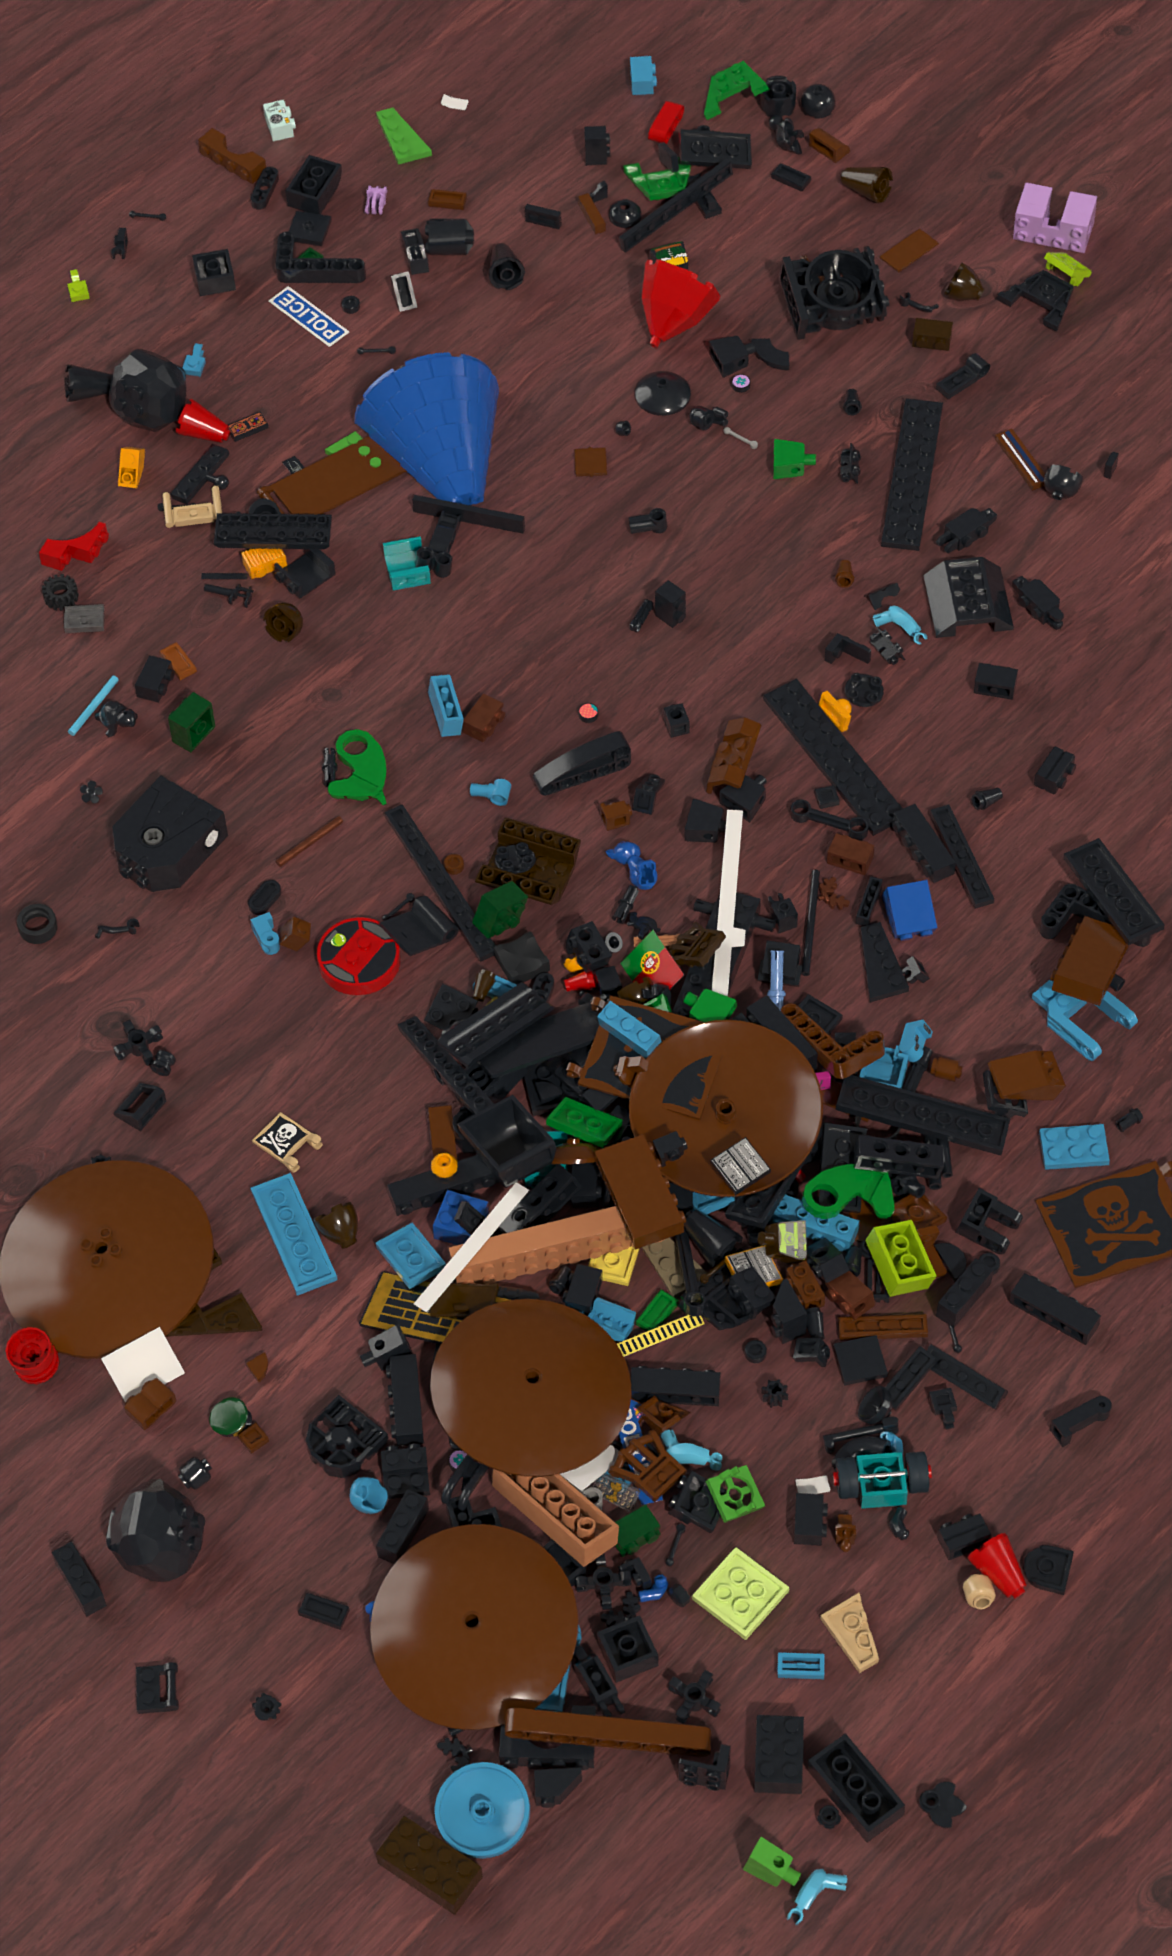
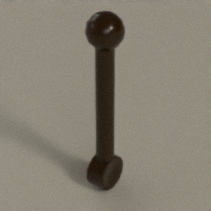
M725 1257L707 1274L700 1276L701 1283L706 1284L709 1277L725 1264Z

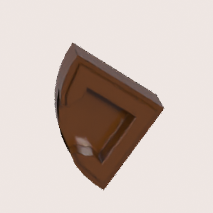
M265 1352L246 1363V1367L258 1383L264 1379L268 1369V1359Z

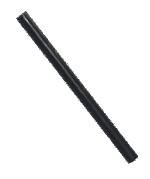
M813 870L811 876L801 973L803 976L810 975L820 879L819 870Z

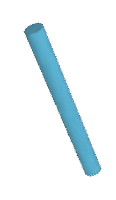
M112 676L71 726L68 730L70 735L74 736L116 685L119 681L116 676Z

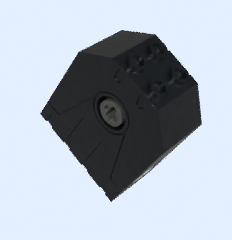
M161 775L112 826L120 874L125 879L130 878L136 882L140 888H146L151 892L181 888L228 836L223 811Z

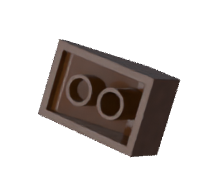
M1035 1050L989 1061L988 1063L1001 1099L1053 1101L1066 1086L1052 1051Z

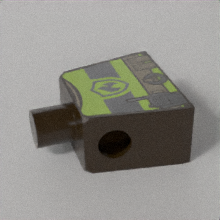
M806 1221L778 1222L767 1225L765 1232L758 1234V1243L765 1245L767 1257L790 1265L796 1262L807 1261Z

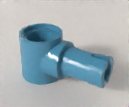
M497 779L494 781V784L489 783V785L472 783L470 795L487 797L493 804L503 806L508 802L512 785L505 779Z

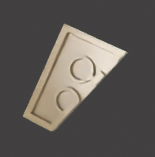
M860 1593L821 1615L822 1622L859 1674L879 1662L872 1633H870L866 1613L861 1603Z

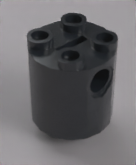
M430 218V220H427V224H425V235H429L426 242V253H430V255H467L474 245V229L467 219Z

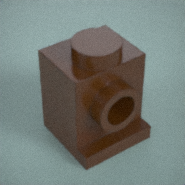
M624 800L613 802L606 806L604 803L600 804V816L606 830L609 831L630 825L632 810L630 805L626 804Z

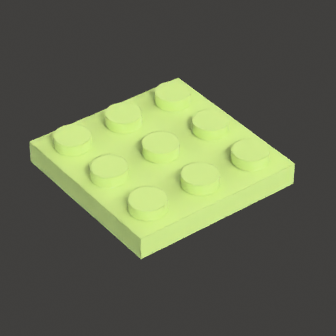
M735 1547L692 1595V1600L743 1639L747 1640L789 1592V1587Z

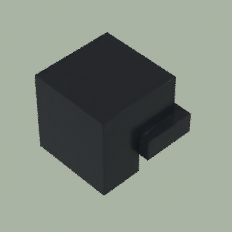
M767 940L764 960L760 962L758 981L770 983L771 950L784 951L783 985L799 987L802 973V965H799L801 957L800 945Z

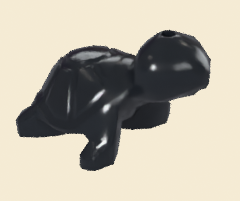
M773 115L769 119V127L776 132V141L779 147L795 152L797 155L802 154L797 138H804L803 131L801 129L794 130L791 118L783 120L780 115Z
M118 701L107 702L100 712L95 714V720L101 721L108 728L106 732L107 737L115 736L118 725L121 727H134L138 718L137 713Z

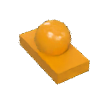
M828 691L823 692L819 701L820 708L841 732L846 731L851 719L852 706L850 702L846 699L836 700Z

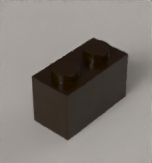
M916 318L912 347L949 351L953 322Z

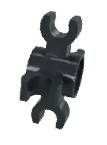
M131 1020L122 1023L125 1028L124 1032L128 1036V1042L114 1047L117 1059L119 1061L123 1060L132 1053L135 1056H141L146 1066L151 1065L154 1060L148 1044L163 1039L160 1027L156 1025L145 1033L143 1030L135 1029Z
M605 1553L596 1558L597 1569L592 1577H576L577 1592L594 1589L597 1594L601 1595L602 1609L608 1610L612 1609L610 1593L613 1591L614 1586L625 1587L632 1584L630 1571L613 1574L606 1567ZM601 1579H607L609 1582L606 1584H601L598 1581Z
M704 1670L697 1683L693 1682L685 1685L674 1676L668 1683L670 1686L668 1688L669 1691L684 1698L683 1705L676 1712V1720L680 1723L685 1724L692 1711L704 1709L713 1717H717L721 1711V1704L705 1696L706 1689L713 1681V1674ZM692 1694H697L700 1696V1698L697 1700L690 1699L689 1696Z

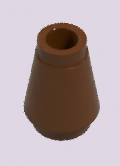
M842 560L835 576L836 583L842 588L850 587L854 582L853 570L849 560Z

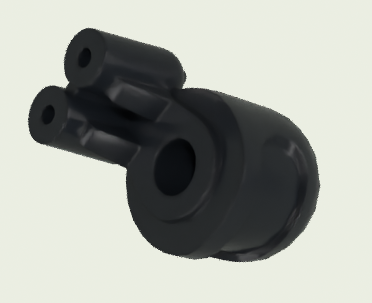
M696 406L690 411L689 420L692 425L706 431L713 423L726 427L728 425L726 418L729 413L719 407H713L711 410L703 406Z

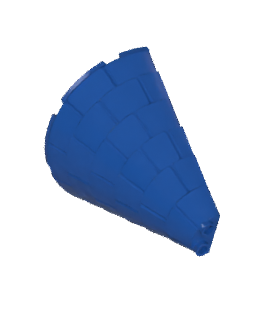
M434 353L405 362L404 367L397 371L392 368L380 376L363 394L364 400L362 404L357 405L354 417L355 424L367 432L371 439L395 458L401 467L437 499L465 505L478 504L484 501L489 456L492 446L491 440L499 396L498 382L491 373V369L481 360L469 355L461 354L460 357H454L450 353Z

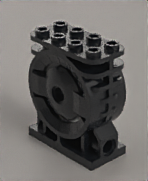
M864 246L863 252H860L859 248H854L853 252L831 250L818 255L811 263L805 259L791 261L790 256L783 257L779 279L797 340L805 339L807 333L818 332L823 327L831 330H846L863 324L864 319H867L868 323H873L874 317H877L879 321H884V318L887 316L886 309L889 307L888 296L884 295V283L879 278V266L875 265L873 249H870L869 246ZM819 284L817 293L815 295L813 292L816 286ZM858 291H859L860 299H861V300H860V303L857 304Z

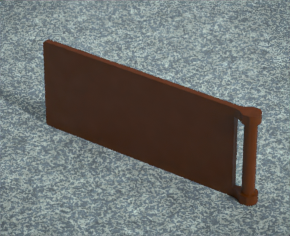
M367 436L357 443L351 444L270 486L259 488L257 494L261 499H270L275 502L270 495L271 492H274L290 514H324L407 471L400 466V463ZM367 446L370 448V453L366 456L360 455L359 448ZM377 457L381 460V465L379 467H372L370 460ZM278 506V508H279V510H280V513H281V514H285V513L281 510V508Z

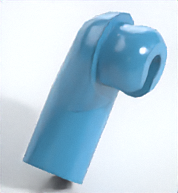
M882 1432L880 1438L891 1442L892 1453L902 1452L903 1455L902 1440L891 1432Z

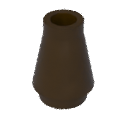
M481 969L476 974L473 999L484 1002L485 997L496 982V975L494 973Z

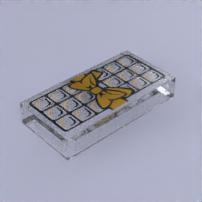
M606 1473L596 1479L593 1487L602 1492L603 1499L629 1512L633 1511L640 1494V1490Z

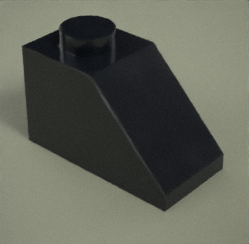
M582 1767L534 1770L536 1806L551 1808L555 1805H560L582 1782Z

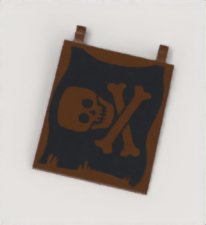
M610 996L608 1002L601 998L593 997L591 1002V1010L601 1012L612 1001L659 1034L662 1042L682 1029L702 1023V1021ZM599 1025L584 1067L581 1068L574 1063H569L566 1069L568 1071L567 1076L580 1078L578 1081L579 1086L630 1100L632 1085L626 1086L622 1084L619 1077L615 1076L613 1067L619 1063L620 1057H638L641 1055ZM723 1054L699 1059L681 1070L669 1084L663 1098L662 1108L700 1120Z
M1156 1161L1035 1200L1075 1288L1172 1256V1193L1164 1178L1172 1177V1161L1165 1163L1161 1167L1158 1166Z

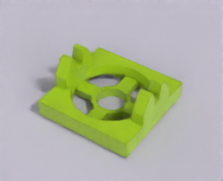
M1048 252L1044 257L1047 260L1046 268L1048 270H1054L1056 267L1071 277L1070 284L1078 287L1084 277L1089 278L1092 273L1090 269L1066 253Z

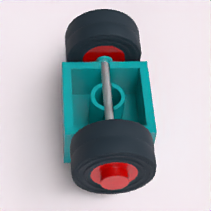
M902 1452L857 1456V1463L855 1457L837 1458L835 1462L836 1472H833V1484L837 1486L840 1499L857 1498L860 1495L861 1509L906 1505L907 1486L909 1493L912 1494L929 1491V1478H932L931 1465H928L925 1452L906 1453V1469H904Z

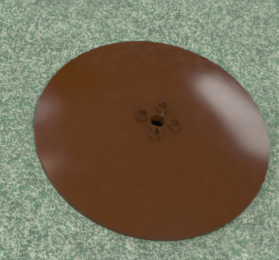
M126 1160L103 1161L81 1166L55 1178L42 1187L25 1203L16 1215L5 1237L0 1257V1283L4 1300L10 1313L22 1329L33 1327L44 1331L58 1353L78 1358L101 1359L158 1327L161 1328L164 1336H166L190 1314L201 1298L210 1278L214 1257L212 1228L208 1216L196 1195L185 1183L163 1169L141 1162ZM101 1246H107V1247H108V1249H107V1251H106L105 1253H103V1254H98V1253H97V1250H98L99 1247H101Z

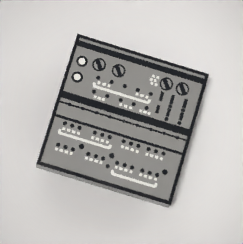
M746 1137L710 1160L711 1165L735 1196L771 1173L770 1167Z

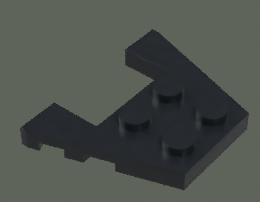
M1042 270L1026 278L1022 284H1015L1006 292L1001 291L997 294V300L1011 307L1021 296H1024L1050 310V313L1043 319V325L1057 332L1072 296L1074 286Z

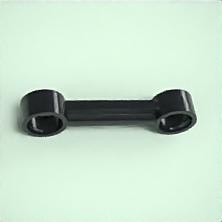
M803 799L796 800L791 805V818L795 822L804 823L812 820L847 831L849 837L856 840H863L868 835V822L862 817H854L851 820L812 809L810 803ZM798 808L806 809L808 812H806L805 814H798L794 810ZM854 826H862L865 830L861 832H856L851 828Z

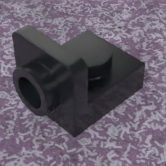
M797 1338L793 1359L796 1362L816 1361L821 1367H826L827 1360L830 1357V1349L822 1338Z
M639 1557L627 1559L619 1566V1572L630 1571L636 1587L640 1586L642 1590L651 1589V1578Z

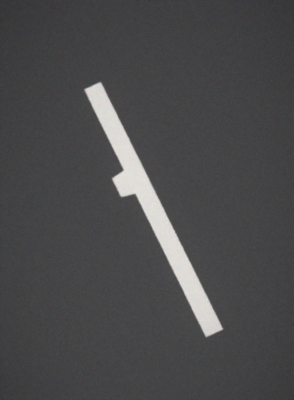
M727 810L717 930L723 931L726 938L715 951L712 991L728 996L732 947H740L745 944L746 930L733 927L743 811Z

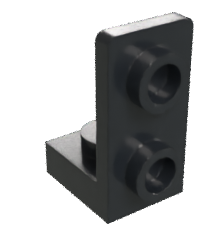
M839 633L835 635L825 648V661L830 664L836 658L838 659L842 652L867 664L871 661V649Z
M656 774L646 775L636 787L632 810L652 815L656 795L665 784V779L660 778Z

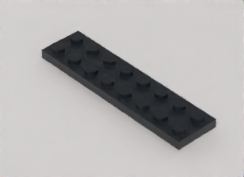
M854 1075L844 1078L835 1108L837 1111L1000 1156L1003 1152L1010 1118Z

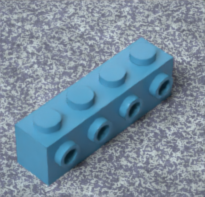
M788 1195L783 1197L768 1222L771 1225L778 1222L805 1220L807 1238L817 1242L826 1237L839 1251L846 1252L852 1247L859 1231L858 1220L841 1214L829 1219L814 1217L805 1210L802 1200Z

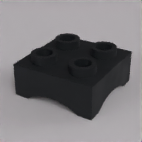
M531 931L513 942L494 947L495 958L509 981L518 985L521 982L537 977L541 973L550 971V961L540 949Z

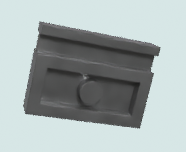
M104 604L65 606V633L104 631Z

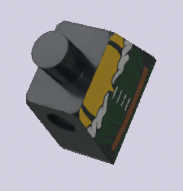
M683 241L650 249L652 264L656 260H662L688 270V259Z

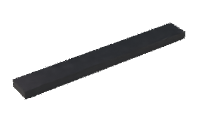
M728 158L622 234L619 237L621 250L626 253L733 175L731 161Z

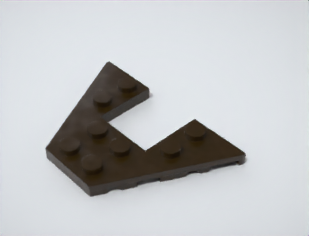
M215 1248L212 1269L222 1265V1260ZM240 1293L205 1312H202L198 1304H196L180 1325L165 1337L262 1331L263 1329L243 1294Z

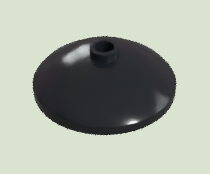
M669 371L650 373L644 376L635 388L637 404L644 411L653 415L666 416L675 414L684 409L691 398V389L688 382L682 376Z

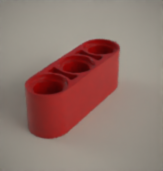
M666 101L649 130L648 139L667 144L683 117L684 105Z

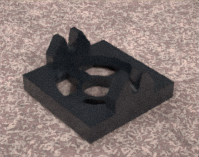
M986 1070L983 1073L988 1110L995 1111V1115L1012 1118L1014 1115L1025 1117L1028 1114L1027 1101L1025 1099H1018L1016 1106H1012L1011 1099H1004V1104L999 1103L994 1097V1094H999L997 1087H995L991 1072Z

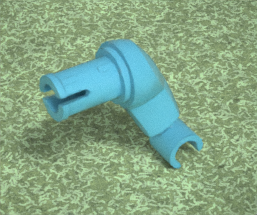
M890 606L888 611L873 615L876 627L893 622L900 625L910 636L914 637L915 643L922 644L918 639L920 635L927 639V635L920 632L921 628L913 617L898 606Z
M666 1430L661 1434L666 1451L680 1464L705 1465L707 1462H710L709 1466L712 1470L718 1471L721 1469L722 1455L716 1452L710 1456L708 1449L691 1443H679L673 1430Z
M823 1869L815 1870L802 1885L795 1900V1903L798 1905L788 1913L787 1920H789L792 1913H796L799 1916V1920L795 1925L799 1924L803 1919V1909L808 1910L817 1895L824 1888L845 1891L847 1875L826 1874V1871Z

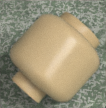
M974 1574L963 1584L967 1603L971 1607L985 1609L995 1600L996 1594L992 1581L988 1576Z

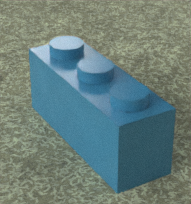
M431 676L428 694L441 737L461 735L464 719L451 676Z
M612 1001L597 1016L599 1025L644 1058H647L662 1042L659 1034Z

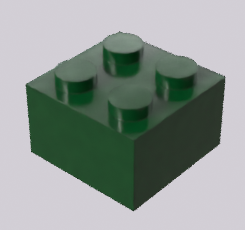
M194 692L186 697L181 705L172 711L168 717L172 742L190 753L216 727L212 703Z
M513 881L482 895L472 923L487 939L495 935L498 936L509 928L513 929L520 923V917L525 910L528 896Z

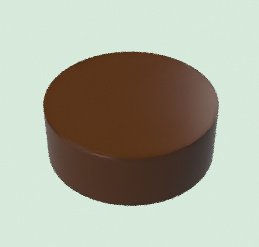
M457 854L448 855L444 859V868L448 874H459L464 869V860Z

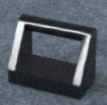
M139 1083L113 1114L141 1132L167 1102L165 1092L158 1086ZM142 1092L149 1095L135 1113L126 1112Z

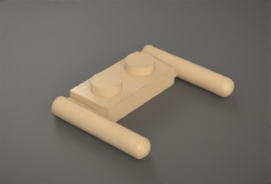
M218 486L212 487L213 504L204 503L173 507L172 509L170 494L165 492L162 495L165 523L168 528L173 527V525L179 527L214 522L217 518V513H222Z

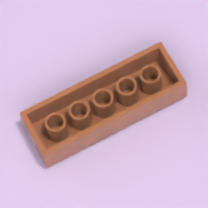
M493 1469L492 1486L583 1567L618 1544L619 1526L560 1474L530 1477L512 1475Z

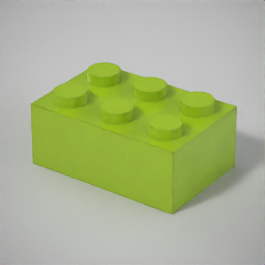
M912 1220L874 1227L865 1241L889 1297L928 1289L936 1278L935 1271Z

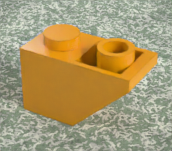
M121 448L118 486L138 488L144 468L145 449Z

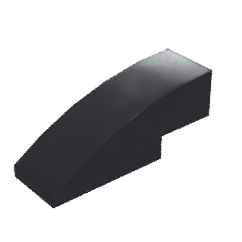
M419 228L401 231L411 275L429 272L428 258Z

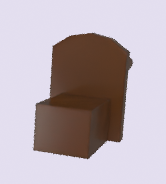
M642 1056L620 1057L619 1063L613 1067L615 1076L619 1077L622 1084L626 1086L632 1085L635 1073L646 1072L649 1062Z
M838 1515V1525L835 1526L836 1544H840L843 1552H848L851 1549V1544L855 1542L856 1526L852 1525V1515Z

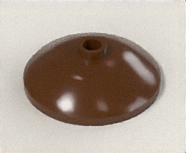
M568 1138L567 1143L556 1145L555 1157L551 1164L596 1162L595 1151L600 1150V1148L590 1143L580 1142V1138Z

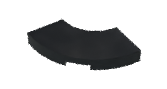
M770 338L751 339L756 348V353L754 354L758 359L763 360L772 368L789 370V352L776 349L771 344Z

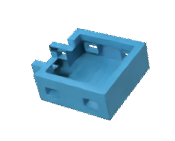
M897 1045L896 1049L885 1047L884 1056L862 1068L859 1077L902 1089L909 1055L900 1053L899 1046Z

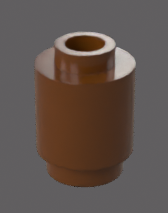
M934 1057L930 1074L935 1075L937 1078L955 1082L956 1078L960 1079L963 1066H959L960 1061L944 1057Z

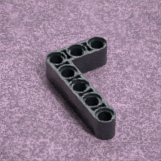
M282 232L278 236L276 272L277 279L282 283H361L366 279L365 262L362 259L295 258L296 247L293 233Z
M1067 884L1060 890L1042 916L1040 934L1045 939H1054L1072 914L1083 919L1086 916L1111 925L1113 924L1087 890L1074 884ZM1152 935L1133 944L1140 947L1148 946Z

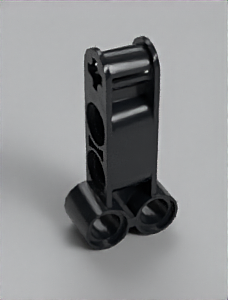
M445 510L442 511L429 546L421 547L417 550L416 568L428 566L429 571L434 570V573L441 578L448 577L451 574L453 558L449 553L459 530L462 515L456 516L445 513Z

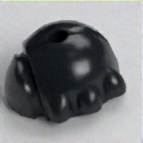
M262 1693L261 1697H256V1703L252 1704L256 1717L261 1721L276 1719V1714L280 1713L279 1707L282 1704L265 1693Z

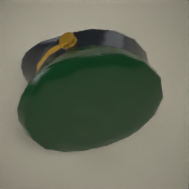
M230 1397L221 1400L213 1407L209 1416V1422L212 1429L224 1437H236L251 1425L252 1415L242 1400Z

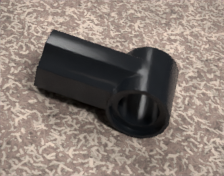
M655 508L649 514L629 517L631 534L653 531L657 534L665 532L667 530L665 510Z

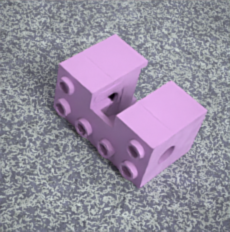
M1025 183L1015 215L1013 239L1085 253L1094 224L1097 196L1070 191L1062 219H1058L1055 227L1048 225L1052 188Z

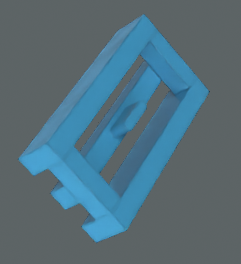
M778 1653V1678L824 1679L825 1654ZM783 1661L820 1662V1664L783 1663ZM800 1670H820V1671H800Z

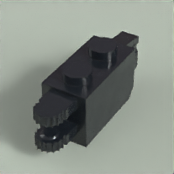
M971 508L947 523L944 528V534L937 538L936 542L939 546L948 543L944 547L946 553H951L956 549L960 551L965 547H969L974 541L983 538L988 533L989 526L997 520V514L991 508L981 512Z

